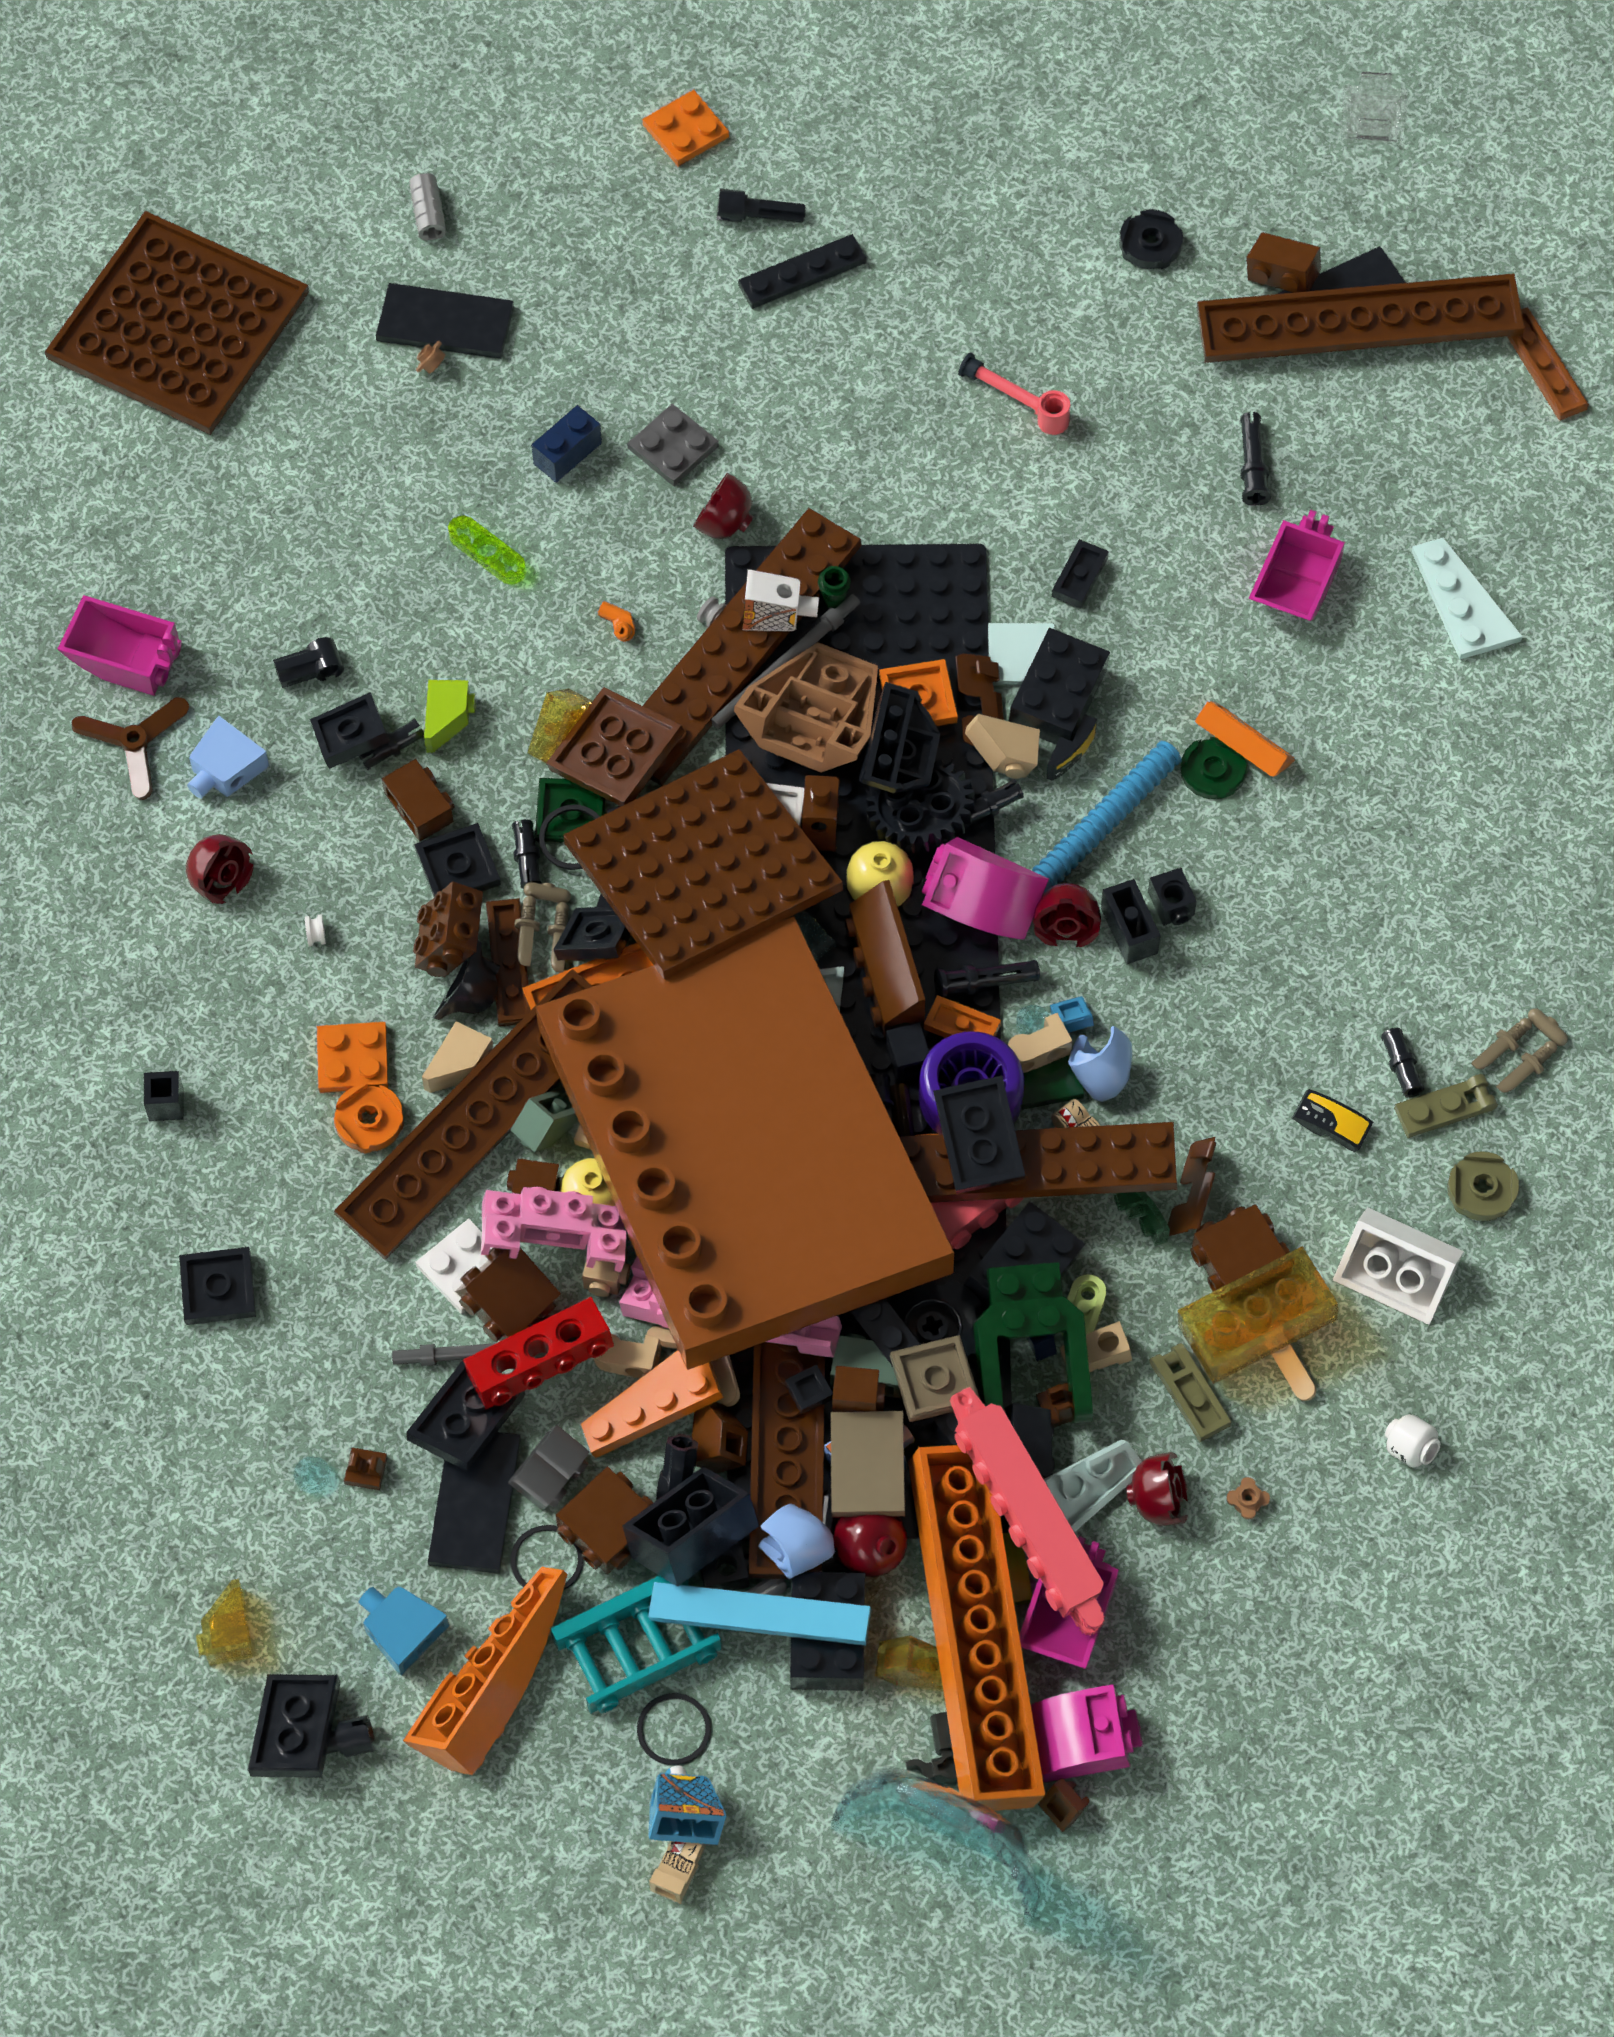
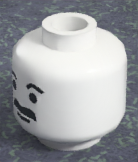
M1413 1414L1405 1415L1399 1420L1394 1419L1386 1429L1385 1437L1388 1438L1387 1451L1409 1467L1430 1464L1440 1449L1436 1428Z

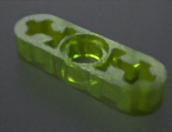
M457 516L450 521L448 525L450 542L503 583L509 585L517 584L525 578V560L515 550L469 516ZM468 528L470 537L464 533L458 536L457 529L465 530ZM484 545H492L496 548V552L487 557L480 555L478 550ZM504 563L510 567L516 564L517 571L509 570L506 572Z

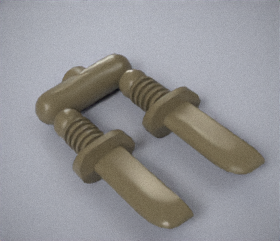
M529 882L523 888L524 894L527 897L523 899L521 919H516L514 926L520 929L518 960L520 964L530 967L534 932L540 929V923L534 921L536 899L556 902L559 904L556 906L554 925L548 926V934L553 936L551 966L554 971L561 973L564 971L565 960L557 961L553 949L568 923L569 906L567 903L571 899V893L567 889L555 887L552 883L538 884Z
M1538 1008L1531 1009L1528 1012V1018L1521 1019L1519 1023H1516L1507 1032L1503 1029L1499 1030L1496 1033L1498 1039L1471 1063L1476 1069H1484L1507 1049L1514 1052L1519 1048L1516 1041L1532 1028V1024L1551 1041L1546 1042L1544 1046H1541L1532 1055L1527 1052L1521 1056L1523 1062L1496 1086L1503 1093L1512 1091L1531 1073L1535 1072L1538 1075L1544 1071L1542 1064L1557 1051V1046H1564L1568 1042L1567 1034L1559 1027L1557 1021L1552 1017L1546 1016Z

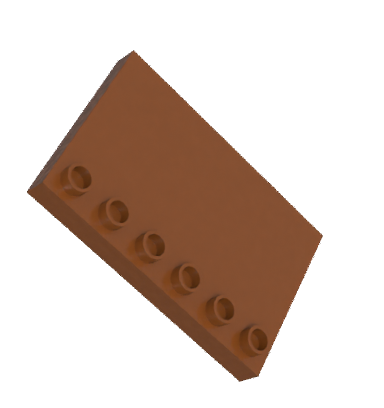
M795 917L780 921L665 980L653 965L536 1006L539 1031L687 1370L954 1273L953 1249Z

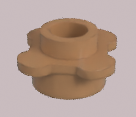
M437 341L433 347L427 344L420 351L416 358L420 361L416 368L418 373L424 369L430 374L441 364L446 355L439 349L442 342Z
M1250 1477L1243 1478L1241 1485L1236 1490H1231L1227 1494L1228 1504L1234 1505L1235 1509L1245 1519L1254 1518L1261 1506H1267L1270 1501L1269 1493L1261 1491L1255 1485V1480ZM1249 1495L1252 1499L1247 1501L1245 1496Z

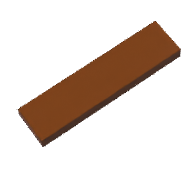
M1528 307L1521 309L1524 324L1523 335L1507 336L1556 417L1561 421L1588 410L1589 404Z

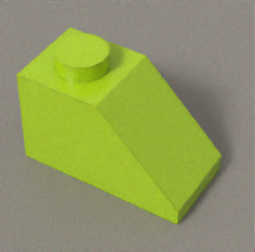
M428 679L424 731L426 753H434L468 725L469 713H475L476 694L470 693L468 680Z

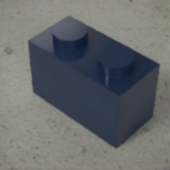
M579 405L575 406L531 444L533 464L557 483L602 444L600 423Z

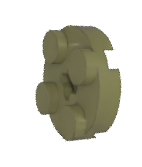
M1484 1151L1470 1153L1458 1162L1457 1165L1455 1164L1450 1172L1447 1183L1449 1199L1453 1203L1456 1212L1470 1219L1491 1221L1503 1217L1509 1212L1518 1195L1519 1180L1517 1173L1513 1168L1510 1169L1503 1162L1504 1159L1497 1154ZM1483 1179L1486 1180L1487 1186H1492V1190H1487V1193H1481L1475 1189L1474 1185H1478L1479 1180Z

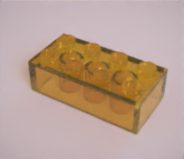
M1303 1246L1178 1310V1327L1213 1384L1338 1320V1303Z

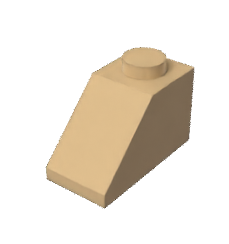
M977 714L966 727L965 734L993 771L1003 773L1009 778L1019 779L1026 778L1037 766L1040 729Z
M456 1021L422 1076L424 1090L432 1093L458 1085L493 1049L492 1038Z

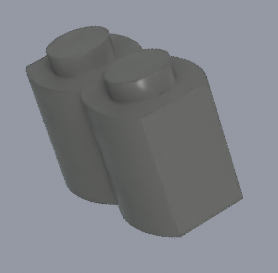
M555 1425L543 1436L508 1483L540 1510L547 1508L548 1505L554 1508L567 1493L563 1487L568 1479L572 1477L576 1480L589 1463L585 1458L590 1451L558 1425Z

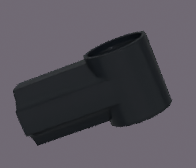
M330 637L313 640L308 644L306 650L273 660L282 688L314 678L326 681V677L332 675L339 677L344 672V666L335 641Z
M678 1434L668 1437L664 1466L661 1470L657 1486L656 1501L695 1473L698 1442L690 1435Z

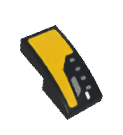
M1084 715L1073 741L1062 737L1059 738L1048 762L1046 779L1053 781L1062 776L1083 756L1096 734V718Z
M1311 1089L1305 1091L1292 1116L1293 1120L1318 1136L1326 1134L1353 1152L1360 1150L1373 1124L1372 1120L1349 1106Z

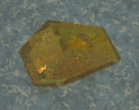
M569 688L546 692L527 753L547 763L593 701Z
M239 1579L231 1580L202 1618V1633L196 1634L199 1655H206L209 1665L253 1658L243 1588Z
M911 1635L879 1641L875 1677L896 1686L943 1691L936 1646Z

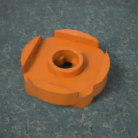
M359 1084L344 1092L336 1104L334 1124L339 1138L347 1146L361 1153H371L388 1147L398 1138L404 1127L401 1102L396 1094L387 1087L381 1085L379 1087H368V1084ZM367 1112L370 1115L373 1113L378 1115L375 1117L374 1123L364 1124L362 1123V1114Z

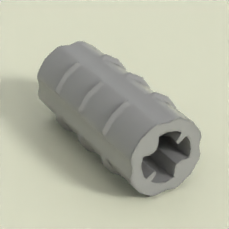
M430 173L417 174L410 179L409 185L414 207L413 213H415L416 218L415 225L418 229L419 238L424 241L440 239L445 236L446 228L437 179Z

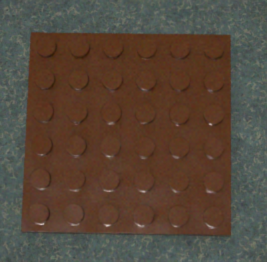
M145 211L45 350L46 359L211 435L309 294V286Z
M740 749L563 835L567 848L664 980L843 891L841 879Z

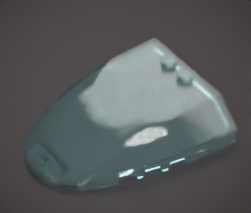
M889 1765L853 1783L845 1791L832 1817L831 1829L837 1831L840 1825L850 1817L890 1808L1011 1868V1878L1017 1881V1891L1023 1895L1022 1905L1025 1908L1024 1925L1031 1927L1040 1909V1894L1024 1831L992 1809L952 1788L917 1772Z

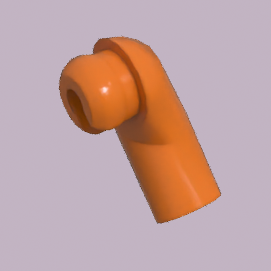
M604 601L598 610V616L613 622L614 635L617 639L623 642L631 640L636 631L632 614Z

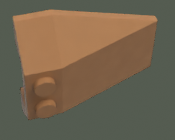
M817 642L750 685L735 705L734 712L761 749L816 771L824 772L856 761L869 742L878 666Z

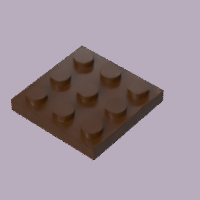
M603 687L547 761L546 765L550 771L623 806L636 799L685 731L681 724Z

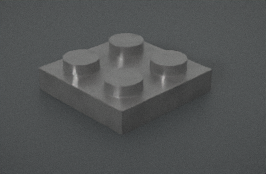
M672 403L627 443V447L666 481L675 486L719 447V441Z

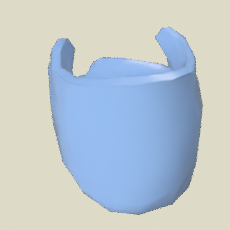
M1115 1026L1111 1027L1110 1039L1100 1052L1091 1047L1087 1036H1078L1068 1062L1079 1083L1094 1100L1104 1102L1118 1096L1125 1088L1130 1079L1132 1043Z
M794 1504L783 1506L761 1525V1529L770 1535L760 1542L759 1547L776 1563L788 1579L820 1565L831 1558L835 1552L833 1535L830 1529L809 1511L801 1509Z

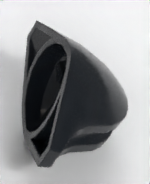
M477 940L476 952L462 963L455 980L432 1018L441 1020L445 1016L457 1012L480 1013L489 1008L495 1001L498 994V981L495 975L500 965L483 957L481 941Z

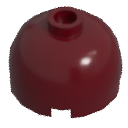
M727 473L712 493L705 508L700 512L693 527L715 539L729 538L737 530L744 533L754 518L749 513L753 502L752 495L747 486L734 475L732 476Z
M215 834L204 837L194 846L186 861V875L191 887L212 903H227L223 899L235 887L238 894L250 881L254 864L249 862V853L252 854V850L244 842L228 835ZM216 881L221 885L231 884V886L226 888H216L213 885V882Z
M1058 884L1046 889L1035 908L1033 917L1034 932L1043 943L1049 946H1058L1056 940L1077 941L1076 947H1083L1092 943L1099 935L1101 913L1096 898L1088 889L1077 884Z
M1173 1452L1153 1455L1143 1460L1133 1473L1132 1484L1127 1485L1129 1504L1131 1506L1136 1505L1139 1514L1146 1521L1157 1525L1183 1524L1188 1517V1514L1181 1515L1180 1508L1182 1498L1188 1502L1184 1471L1181 1465L1174 1466L1172 1459L1178 1457Z
M866 1514L841 1517L836 1525L833 1537L834 1547L837 1548L838 1556L840 1557L838 1559L840 1565L851 1573H865L866 1577L883 1576L895 1569L904 1558L908 1545L906 1529L898 1516Z

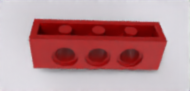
M589 1297L463 1359L468 1377L485 1408L488 1409L494 1405L505 1404L512 1396L527 1389L531 1390L539 1387L545 1380L557 1374L571 1371L577 1364L589 1358L602 1356L608 1349L614 1347L608 1325L592 1297ZM572 1337L579 1338L574 1342H566L568 1339ZM539 1353H547L542 1358H534ZM507 1369H515L509 1374H502Z

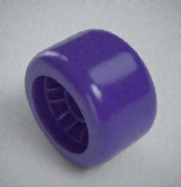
M961 1032L937 1043L927 1054L923 1062L919 1080V1103L928 1125L937 1134H943L933 1094L934 1090L1001 1075L1013 1124H1015L1022 1109L1024 1094L1023 1068L1015 1052L1002 1040L982 1032Z

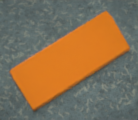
M1207 702L1195 720L1202 728L1272 777L1280 774L1295 761L1291 754L1219 703Z

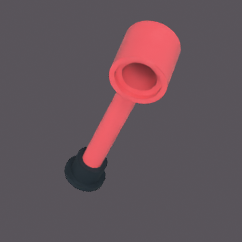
M969 353L963 359L958 371L959 376L964 377L966 375L973 380L978 378L1034 409L1035 414L1038 415V426L1043 432L1057 435L1063 433L1068 428L1070 423V400L1063 392L1048 391L1039 398L985 368L983 362L975 359V354Z

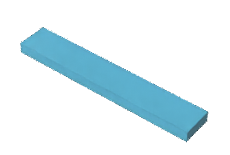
M654 1582L648 1618L650 1621L866 1645L872 1610L870 1606L686 1585H679L677 1587L674 1584Z

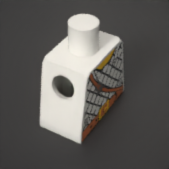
M748 570L742 630L793 631L796 629L797 615L817 617L819 597L800 596V580L797 578Z

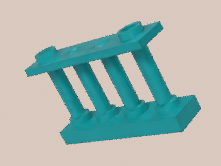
M657 1576L550 1628L552 1639L558 1651L567 1648L568 1651H573L594 1694L586 1697L587 1708L590 1714L598 1710L600 1713L609 1712L619 1705L618 1700L695 1662L703 1665L718 1656L717 1651L721 1650V1639L718 1633L705 1638L699 1626L683 1624L682 1626L692 1646L674 1655L672 1654L656 1621H650L648 1618L654 1582L672 1584L663 1577ZM688 1580L683 1582L681 1585L689 1586ZM630 1616L634 1619L638 1618L659 1659V1662L641 1671L618 1629L620 1626L619 1622ZM597 1632H600L601 1635L605 1634L627 1678L609 1687L606 1686L585 1645L587 1637Z

